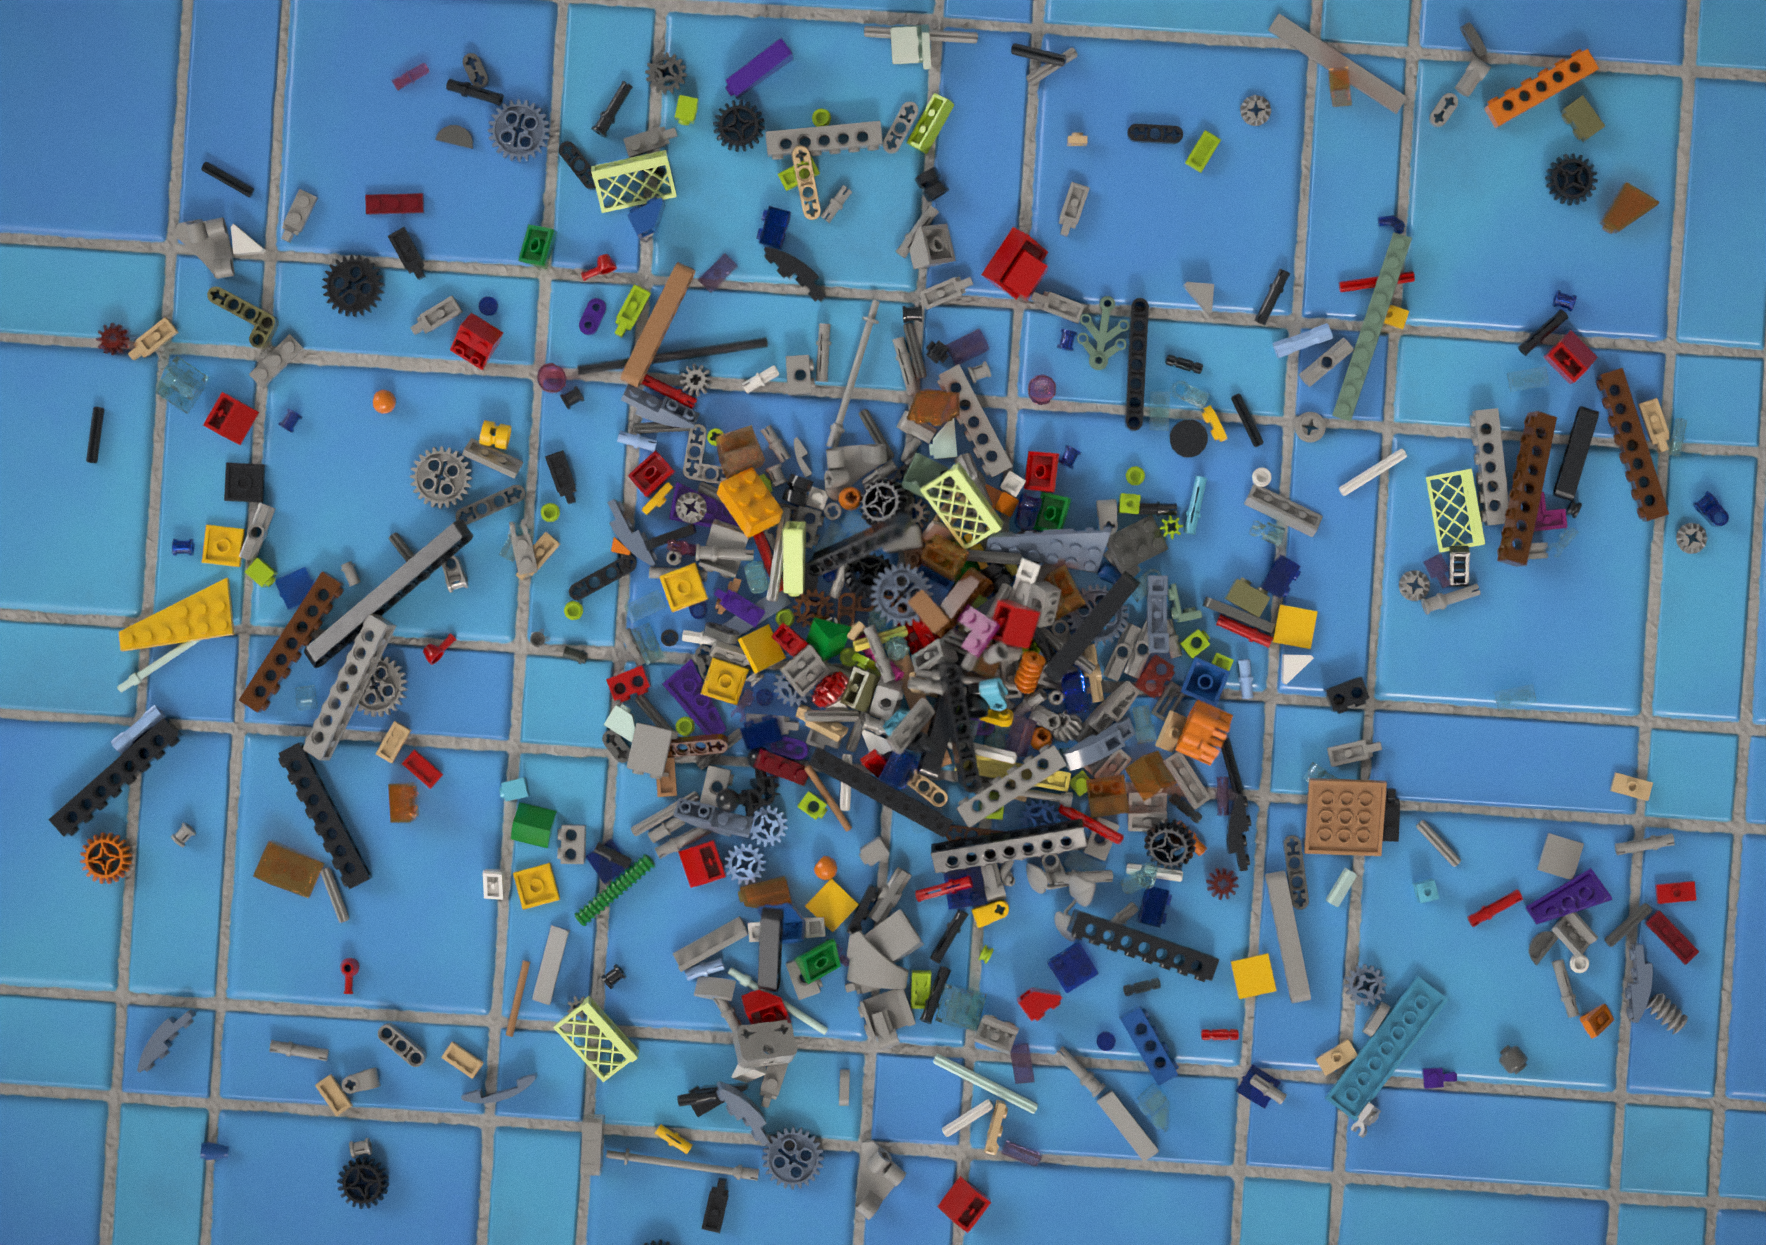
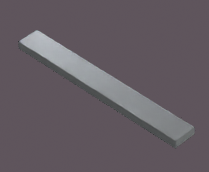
M1278 14L1268 29L1269 32L1393 113L1397 114L1407 99L1405 95L1281 14Z

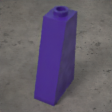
M778 39L725 80L727 84L725 89L730 96L734 95L738 99L793 60V54L783 39Z

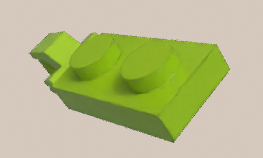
M635 284L633 285L616 317L615 323L618 324L615 334L622 338L626 329L631 331L652 293Z

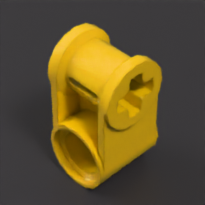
M998 900L971 909L977 927L989 925L1006 917L1009 911L1008 903L1005 900ZM999 904L1001 907L1005 906L1002 914L1000 911L996 912L997 905Z

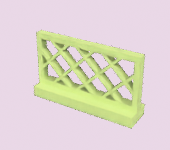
M666 150L591 166V173L602 213L646 204L653 197L662 198L663 200L677 197ZM665 165L667 172L663 178L654 173L657 167ZM644 170L649 173L644 182L635 177L638 171ZM622 174L630 177L625 186L616 181ZM651 176L661 180L656 189L647 184ZM606 178L611 181V184L605 190L599 186L598 180ZM632 180L642 184L637 193L628 188ZM663 182L671 187V193L663 194L658 191ZM614 183L623 188L618 197L609 192ZM644 187L653 191L652 195L648 198L639 195ZM625 191L634 195L632 201L625 202L621 199ZM607 195L616 200L612 206H604L603 200Z
M960 462L920 489L964 551L992 533H997L1002 529L1003 521ZM951 475L955 481V486L943 485L944 479ZM931 487L940 488L939 497L931 496L927 490ZM942 489L953 491L952 500L941 498ZM956 492L964 493L966 502L954 500ZM940 502L950 503V512L942 511L939 507ZM954 504L965 506L963 515L952 513ZM967 507L976 509L978 512L977 518L966 516ZM951 517L962 519L961 527L953 526L951 524ZM964 521H976L975 529L963 528ZM978 522L986 523L990 529L986 532L977 531ZM962 532L974 534L973 540L966 544L962 539Z
M1472 469L1426 477L1439 553L1449 551V547L1442 548L1441 540L1445 534L1455 539L1451 546H1454L1457 541L1462 544L1457 546L1473 547L1485 545ZM1461 475L1462 484L1458 489L1448 483L1452 476ZM1449 477L1447 481L1442 478ZM1439 479L1445 483L1439 493L1432 489L1430 480ZM1446 485L1456 490L1450 500L1441 495ZM1462 486H1463V489H1464V493H1462L1461 491H1459ZM1432 491L1437 494L1435 498H1433ZM1457 493L1463 495L1466 500L1461 508L1452 502ZM1438 496L1448 502L1443 511L1435 507L1434 502ZM1449 504L1459 509L1454 519L1444 513ZM1465 505L1467 506L1468 513L1463 510ZM1436 511H1438L1439 513H1441V514L1438 516V518H1437V515H1436ZM1461 511L1469 517L1465 527L1455 521ZM1442 515L1452 521L1446 530L1438 526V520ZM1453 523L1463 528L1457 538L1447 532ZM1469 523H1470L1471 531H1469V530L1467 529V526L1469 525ZM1439 529L1444 532L1441 537ZM1466 530L1472 534L1473 543L1464 544L1458 539Z
M590 996L585 998L582 1004L553 1026L602 1082H605L629 1062H634L638 1059L639 1050ZM583 1010L587 1015V1021L576 1020V1014ZM564 1023L573 1024V1031L565 1032L561 1026ZM575 1024L587 1025L586 1033H575ZM589 1025L597 1026L600 1029V1035L588 1034ZM574 1037L586 1038L585 1046L576 1045ZM588 1038L599 1039V1047L587 1046ZM601 1039L610 1040L612 1048H601ZM587 1050L598 1051L597 1060L589 1059L586 1056ZM600 1052L612 1053L611 1061L600 1060ZM614 1053L623 1054L626 1059L622 1062L613 1061ZM599 1064L611 1065L610 1071L604 1075L599 1070Z

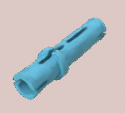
M1195 476L1189 510L1186 511L1187 520L1184 533L1196 534L1198 518H1201L1200 509L1207 481L1205 477Z

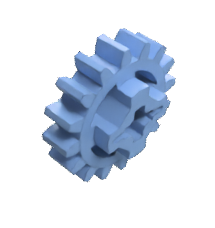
M768 805L767 809H764L762 806L759 812L757 810L754 812L755 816H752L754 822L750 833H753L751 840L758 839V845L762 841L764 842V847L767 846L768 842L774 846L775 840L779 843L781 842L780 835L786 836L783 829H788V826L784 825L787 818L782 819L784 812L777 813L778 807L771 810L770 805ZM767 813L775 815L778 819L773 820L769 818ZM760 815V824L754 826L756 818ZM765 819L773 825L770 827V834L766 828L762 827L765 824ZM780 826L778 834L774 836L773 830L775 827ZM762 832L766 834L767 838H762L757 833Z
M742 843L741 848L735 845L734 852L732 850L728 851L731 856L725 857V860L729 861L728 864L724 865L725 868H729L726 874L733 875L732 881L737 878L738 884L742 880L745 881L746 885H748L749 880L755 883L756 876L762 877L759 871H765V868L761 866L766 863V860H761L764 854L757 853L758 847L753 850L752 844L745 847V844ZM743 851L751 852L754 855L751 857L746 856ZM736 855L738 862L732 866L733 858ZM742 859L745 861L753 860L749 863L747 869L745 866L737 868L741 865ZM758 861V867L754 873L752 866ZM737 872H744L747 877L740 876Z

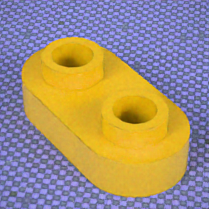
M1209 405L1203 408L1204 413H1202V417L1206 424L1210 423L1212 427L1210 432L1214 440H1219L1220 443L1227 440V435L1212 406Z
M988 704V715L979 719L1000 727H1008L1014 722V713L1007 708L1002 711L993 710Z

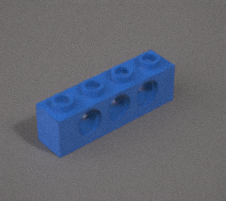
M1137 1006L1120 1016L1119 1018L1158 1086L1177 1076L1176 1070L1179 1067L1174 1058L1170 1060L1166 1054L1170 1051L1165 1042L1160 1043L1157 1038L1160 1034L1155 1025L1151 1026L1148 1019H1150V1016L1146 1009L1141 1010L1140 1006ZM1140 1023L1146 1025V1030L1142 1033L1136 1031V1026ZM1149 1040H1153L1156 1043L1155 1047L1151 1050L1145 1047L1146 1042ZM1156 1058H1165V1063L1162 1066L1155 1065Z

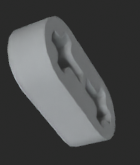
M1447 93L1440 99L1429 116V122L1432 126L1441 127L1447 122L1458 105V98L1455 94ZM1452 98V104L1454 105L1444 109L1443 107L1446 105L1445 99ZM1442 111L1441 119L1443 121L1436 123L1434 115L1437 116Z
M1381 1001L1364 1025L1362 1032L1371 1037L1387 1015L1390 1006Z
M840 1069L839 1106H849L850 1070Z

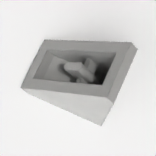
M1186 282L1183 285L1184 289L1207 315L1211 313L1214 284Z

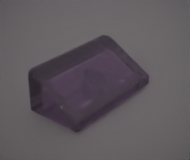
M724 253L698 281L712 294L738 268V265Z
M980 329L945 345L949 349L948 353L955 366L989 350L987 341Z
M1014 715L1004 750L1015 752L1017 757H1026L1037 721Z
M1028 1043L1013 1045L1010 1054L1015 1084L1035 1082Z
M1008 1140L1005 1141L1001 1150V1154L1034 1167L1039 1164L1042 1158L1041 1153Z

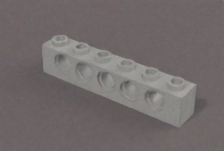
M880 121L766 132L768 157H772V160L784 159L783 156L791 155L792 158V150L800 145V141L803 138L811 141V144L806 147L810 156H820L822 152L840 154L841 150H848L849 153L860 152L861 148L875 151L883 146ZM860 133L868 135V139L865 142H860L857 139ZM840 135H847L849 141L841 144L838 138ZM823 136L830 139L829 144L826 146L819 143V139ZM789 140L792 143L791 147L783 149L781 147L782 141ZM800 149L795 156L803 157V154H806V152H802Z
M960 365L941 373L938 376L940 379L937 382L942 391L946 390L948 394L946 400L950 407H955L957 411L955 417L960 425L964 424L966 428L964 434L969 442L973 441L975 445L973 451L977 459L981 458L984 462L982 468L986 476L990 475L993 478L1012 468L1013 466ZM953 383L961 385L959 393L951 391L950 386ZM962 400L969 401L970 408L968 410L960 408L959 403ZM971 417L978 418L979 425L977 427H971L968 424V420ZM985 434L988 437V442L983 445L978 443V435ZM989 451H994L997 454V459L993 462L988 461L986 458V453Z
M1498 408L1473 411L1472 415H1470V425L1474 427V434L1472 435V444L1476 446L1474 462L1475 465H1478L1479 473H1476V480L1481 488V492H1478L1479 503H1482L1483 511L1480 512L1481 521L1485 523V526L1505 524V512L1508 508L1509 500ZM1483 424L1489 426L1490 431L1487 435L1481 432ZM1485 443L1490 444L1492 447L1489 454L1483 450ZM1487 462H1491L1494 466V470L1491 473L1485 469ZM1490 481L1497 485L1494 492L1489 491L1487 488ZM1492 500L1498 503L1496 511L1490 509L1489 504Z
M1047 744L1039 750V755L1035 757L1030 755L1023 760L1024 764L1022 766H1013L1006 771L1008 775L1001 778L999 775L990 781L992 785L985 789L982 786L978 791L974 792L975 796L971 799L965 797L959 801L957 810L970 828L1066 766L1067 764L1054 745L1050 747ZM1041 758H1045L1048 761V766L1045 769H1040L1037 766V762ZM1024 769H1030L1032 772V776L1028 780H1024L1021 777V772ZM1008 779H1013L1016 783L1013 790L1005 788V782ZM991 790H997L1000 794L996 801L989 799V792ZM976 800L983 802V809L980 811H975L972 807L973 802Z

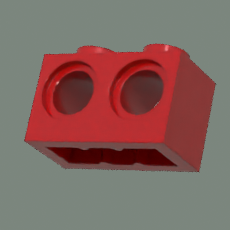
M784 622L771 636L792 657H795L809 645Z
M643 665L606 679L614 701L619 700L620 703L631 699L630 695L636 692L638 696L649 692L648 688L651 687ZM636 676H641L644 680L643 685L640 687L635 686L633 683V679ZM618 683H623L626 687L623 694H619L616 691Z

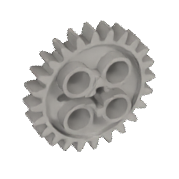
M441 446L438 452L436 447H433V453L425 450L426 456L424 457L420 454L421 461H414L417 468H411L415 475H410V478L415 479V481L410 485L417 487L413 492H420L418 499L425 498L424 504H428L431 501V507L434 508L436 503H438L439 509H442L445 503L446 507L450 508V502L457 505V498L462 501L464 500L462 493L469 494L465 488L472 487L467 483L468 480L473 479L468 476V473L472 472V470L466 469L469 462H462L465 456L457 457L458 451L451 454V448H448L445 452L444 447ZM434 460H437L440 464L439 469L436 471H432L430 468V464ZM445 461H447V466L445 467V470L443 472V476H445L446 479L441 480L439 493L436 494L435 491L440 481L437 478V475L442 474L443 464ZM451 466L457 467V475H449V468ZM427 479L434 481L433 488L427 489L425 487ZM447 484L452 486V492L449 495L443 492V488Z
M383 655L381 656L373 672V677L371 676L358 702L359 707L357 711L361 712L364 710V715H369L371 712L372 717H376L378 712L379 717H383L384 711L387 715H391L390 709L397 711L396 704L403 705L400 699L407 698L403 691L409 690L404 687V684L408 683V681L403 680V677L407 674L400 673L403 667H395L397 661L393 660L390 663V657H386L383 661ZM383 668L386 671V675L381 679L379 671ZM376 683H380L378 689H374ZM389 686L393 688V693L390 696L386 694V689ZM371 694L376 696V701L373 704L369 702Z

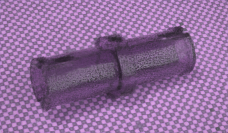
M1222 776L1216 777L1217 794H1215L1217 799V815L1222 816L1224 810V816H1228L1229 798H1231L1228 792L1229 777L1224 776L1222 784Z

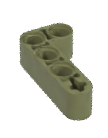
M215 286L208 290L207 298L210 302L254 325L249 336V342L253 347L264 349L269 345L279 325L275 316L220 287ZM219 293L225 297V302L216 298L214 294ZM237 300L239 306L237 309L232 310L230 304L232 301ZM254 309L256 315L254 318L249 319L247 313L249 310ZM267 318H271L273 321L272 326L269 328L264 326ZM258 335H262L264 339L260 345L255 343V338Z

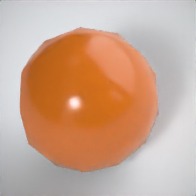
M379 390L375 393L373 407L377 412L388 414L395 408L396 398L392 392Z
M855 487L844 488L841 490L838 498L840 506L845 510H856L860 507L859 501H862L861 492Z
M1037 727L1029 734L1030 745L1035 750H1040L1047 744L1049 746L1052 744L1053 736L1051 731L1045 727Z
M823 856L815 865L814 873L822 880L832 879L837 873V863L833 858Z

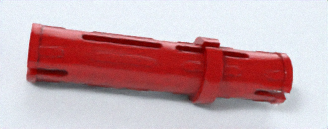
M647 373L641 385L651 388L692 410L698 400L684 393L682 389H676Z
M1220 614L1216 622V626L1245 637L1251 643L1254 641L1269 648L1273 640L1272 636L1259 632L1257 628H1250Z
M971 876L956 880L949 879V882L916 890L915 896L917 901L921 902L949 893L956 894L960 890L972 888L973 881ZM960 884V886L947 889L949 886ZM941 889V891L928 894V892Z
M1516 889L1492 904L1482 906L1479 911L1467 916L1470 925L1474 928L1487 919L1491 920L1499 912L1522 901V895Z

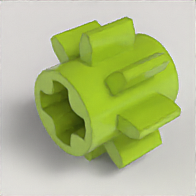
M1169 515V521L1161 520L1164 525L1159 529L1164 530L1163 537L1169 534L1170 538L1173 539L1175 533L1181 535L1178 530L1183 525L1177 523L1179 517L1172 520V516ZM1167 523H1174V528L1176 530L1168 532Z

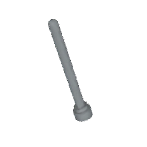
M983 782L981 787L984 786L986 789L992 784ZM1005 786L1007 790H1013L1015 788L1011 786ZM1028 789L1019 796L1056 801L1062 804L1063 807L1071 808L1073 793L1065 792L1060 795Z

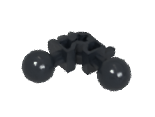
M761 746L754 747L747 756L748 764L755 769V778L750 779V786L754 789L741 790V793H737L731 788L722 789L717 794L715 801L721 811L729 813L734 811L739 805L745 806L746 816L752 817L757 809H760L763 805L771 804L775 799V795H781L775 792V788L780 787V784L774 782V779L778 778V776L767 777L765 771L753 767L760 749L768 751L766 748Z

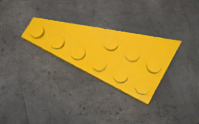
M225 578L119 631L120 650L124 652L235 635L229 579Z

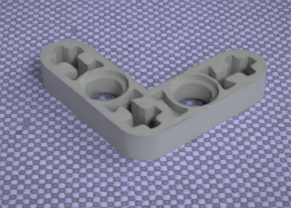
M695 424L694 428H690L683 466L684 475L692 480L720 484V482L726 480V478L721 477V481H717L720 476L719 469L723 470L722 474L728 475L729 472H732L733 476L736 475L737 472L731 468L702 464L707 430L703 425ZM698 427L704 432L703 435L699 436V442L703 441L702 445L691 443L692 439L696 440V435L693 434V431H696ZM694 446L700 448L701 453L698 457L690 455V449ZM688 458L699 460V464H694V469L697 470V473H693V476H690V473L687 472V468H691L692 462H688ZM712 468L716 471L714 479H708L705 476L707 469Z

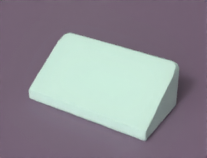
M1344 868L1327 896L1326 901L1339 907L1357 874Z

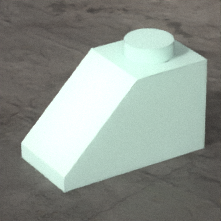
M954 418L949 419L933 438V444H929L930 456L934 455V460L957 457Z
M623 704L621 706L615 705L604 725L632 742L636 728L634 715L630 713L631 709Z

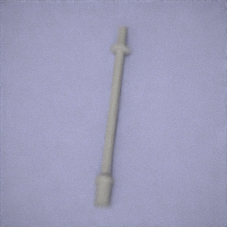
M873 300L868 317H862L866 324L836 422L830 425L829 428L831 432L826 444L828 447H838L841 434L845 431L843 429V421L873 324L879 323V321L875 320L880 304L879 301Z
M626 1148V1153L607 1150L606 1158L624 1160V1165H627L628 1161L733 1175L737 1178L736 1180L742 1178L758 1181L759 1174L758 1168L742 1167L740 1164L733 1168L632 1154L629 1148Z

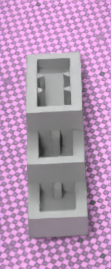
M1129 681L1123 683L1083 722V730L1079 732V736L1074 737V740L1079 743L1091 734L1097 736L1110 727L1113 721L1119 723L1140 691Z

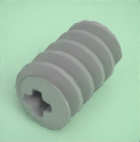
M1664 993L1656 994L1648 1001L1646 1009L1652 1008L1650 1011L1651 1015L1657 1013L1656 1020L1663 1018L1661 1025L1668 1023L1666 1030L1669 1031L1673 1028V1035L1685 1026L1688 1016L1682 1015V1010L1677 1009L1675 1004H1671L1669 998L1665 999L1666 995Z

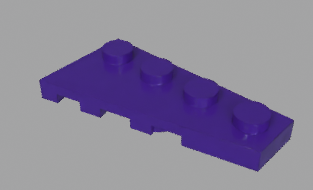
M676 482L669 516L670 520L684 522L677 515L676 504L683 494L693 492L703 497L707 510L705 516L700 521L690 524L711 528L714 519L739 527L723 503ZM696 501L692 504L684 503L688 508L686 515L691 511L698 513L694 508Z
M692 659L662 683L665 689L705 735L722 734L727 730L711 697L700 694L703 682Z
M1590 868L1525 908L1537 925L1613 899Z

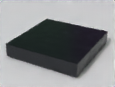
M226 463L224 501L264 503L265 464Z

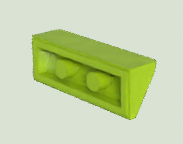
M934 93L906 143L927 154L952 111L954 104L949 99Z

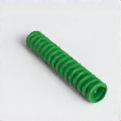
M644 854L643 858H639L638 862L635 861L634 866H629L630 869H626L624 874L621 873V877L615 878L616 881H612L610 886L607 885V889H603L602 893L597 894V897L594 896L593 901H588V905L585 904L583 909L580 908L578 913H574L575 918L582 926H586L587 922L590 923L592 918L595 919L596 914H601L600 911H604L606 906L609 907V903H613L615 898L618 899L619 895L624 894L623 891H627L628 887L631 888L633 883H637V879H642V875L645 876L647 871H651L650 868L655 867V863L647 854Z

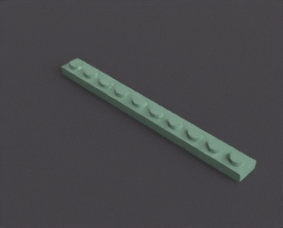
M1393 232L1332 415L1334 417L1352 421L1412 241L1411 237Z

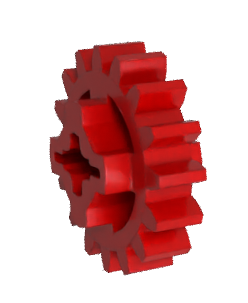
M835 671L832 675L825 676L813 691L815 694L812 695V701L819 708L822 706L826 707L828 703H835L839 696L844 693L847 687L846 684L849 683L848 677L841 671Z

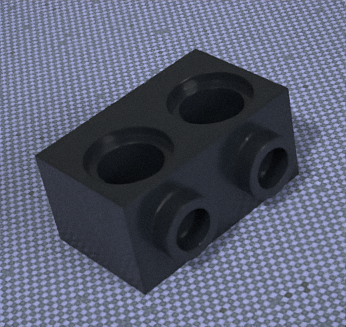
M1360 676L1323 690L1331 711H1337V714L1348 711V706L1355 704V707L1366 704L1365 700L1370 698L1364 681ZM1355 687L1361 690L1358 698H1354L1351 693ZM1336 694H1341L1343 697V701L1339 705H1336L1333 700Z

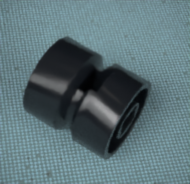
M936 167L928 169L914 179L918 187L924 190L923 195L928 203L949 191L944 180H940L941 175Z
M790 474L787 482L789 488L785 489L782 499L805 507L808 500L807 492L811 491L814 482Z
M992 563L980 571V573L995 584L994 594L998 593L1003 583L1009 585L1015 581L1010 572H1005L1006 567L1004 564Z
M979 684L966 685L965 698L969 718L979 719L988 715V703L981 696Z

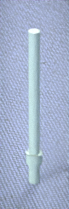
M201 640L182 643L140 672L130 675L128 680L117 686L118 690L122 693L132 685L136 686L141 683L143 678Z
M733 967L730 968L728 974L739 980L741 985L744 987L748 986L754 991L759 990L758 983L751 980L752 977L746 973L745 975L740 973ZM760 989V990H762V991H765V992H768V993H770V994H773V993L770 992L769 990ZM783 1000L787 1012L825 1035L828 1030L827 1027Z

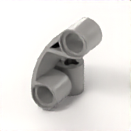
M223 217L207 221L198 219L178 223L173 235L184 243L208 267L216 279L235 275L230 239Z
M863 444L826 449L828 471L824 475L826 496L837 501L841 490L852 486L865 474L886 463V444Z
M861 931L849 936L847 957L850 960L847 980L877 988H906L909 974L908 969L899 967L886 958L869 942Z
M875 1141L861 1143L860 1177L855 1209L868 1220L877 1212L890 1191L895 1186H898L907 1174L892 1161L890 1154Z

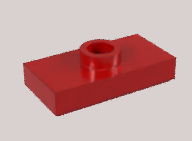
M416 749L402 763L403 766L430 789L444 775Z
M876 749L860 759L861 763L882 782L898 772L897 768Z
M1695 881L1655 884L1657 904L1697 901Z

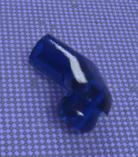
M1394 215L1378 217L1379 227L1390 225L1394 228L1395 233L1402 234L1404 232L1405 223Z
M838 568L823 574V579L827 583L834 582Z

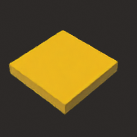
M206 525L202 563L241 567L242 557L239 554L244 544L245 529Z
M696 563L659 576L673 613L709 599Z
M1279 604L1272 642L1311 649L1318 611Z
M769 624L738 639L755 674L786 658L780 645L771 638L774 633Z
M712 657L700 694L737 705L749 669Z
M551 863L513 872L523 910L560 900Z
M830 879L805 907L816 917H824L825 926L834 932L859 904L833 879Z
M1268 953L1230 961L1239 999L1277 991Z

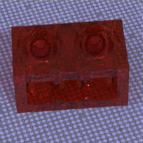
M1154 654L1134 684V687L1153 699L1156 696L1160 697L1165 689L1163 687L1165 681H1170L1175 674L1173 670L1175 666ZM1159 664H1164L1166 667V672L1163 675H1159L1156 672V667ZM1149 680H1153L1156 684L1155 689L1152 691H1148L1145 686Z

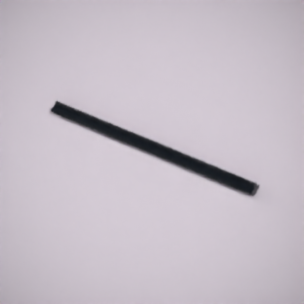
M762 337L760 340L755 338V341L754 339H750V341L748 339V342L747 340H743V342L741 340V343L736 341V343L731 342V344L729 342V344L724 343V345L723 343L722 345L717 344V346L716 344L715 346L710 345V347L708 345L705 348L703 346V348L698 347V349L697 347L696 349L691 348V350L690 348L689 350L684 349V351L682 349L679 352L678 350L677 352L672 351V353L667 351L665 354L660 352L658 355L656 353L652 364L699 358L701 356L706 357L708 355L713 356L715 354L720 355L722 353L727 354V352L734 353V351L741 352V350L760 349V347L767 348L768 342L766 337ZM627 357L625 360L623 358L622 360L621 358L620 360L615 359V361L614 359L613 361L608 360V362L606 360V363L601 361V363L596 362V364L595 362L594 364L589 363V365L588 363L587 365L582 364V366L580 364V366L577 365L578 375L623 369L629 359Z

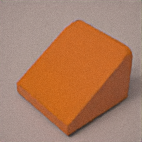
M616 537L613 538L612 552L625 555L632 554Z

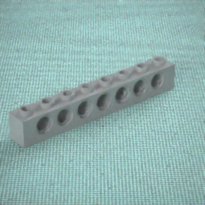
M369 614L364 620L363 628L356 636L355 644L347 654V660L340 669L338 678L331 687L327 700L321 707L322 711L314 721L311 733L305 739L303 750L318 760L331 759L396 628L395 624L380 615Z

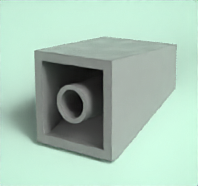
M901 909L864 935L880 953L893 963H897L925 945Z

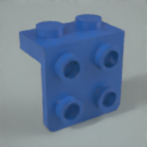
M790 903L775 906L764 905V907L784 910L782 944L804 942L806 921L794 905ZM758 907L757 912L760 916L763 907Z

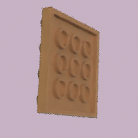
M1309 778L1304 853L1381 856L1387 782L1380 780Z

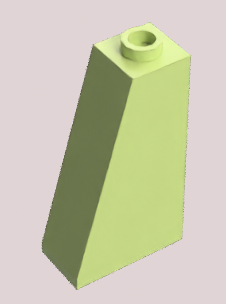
M787 521L783 528L784 593H788L789 596H800L805 590L806 522Z

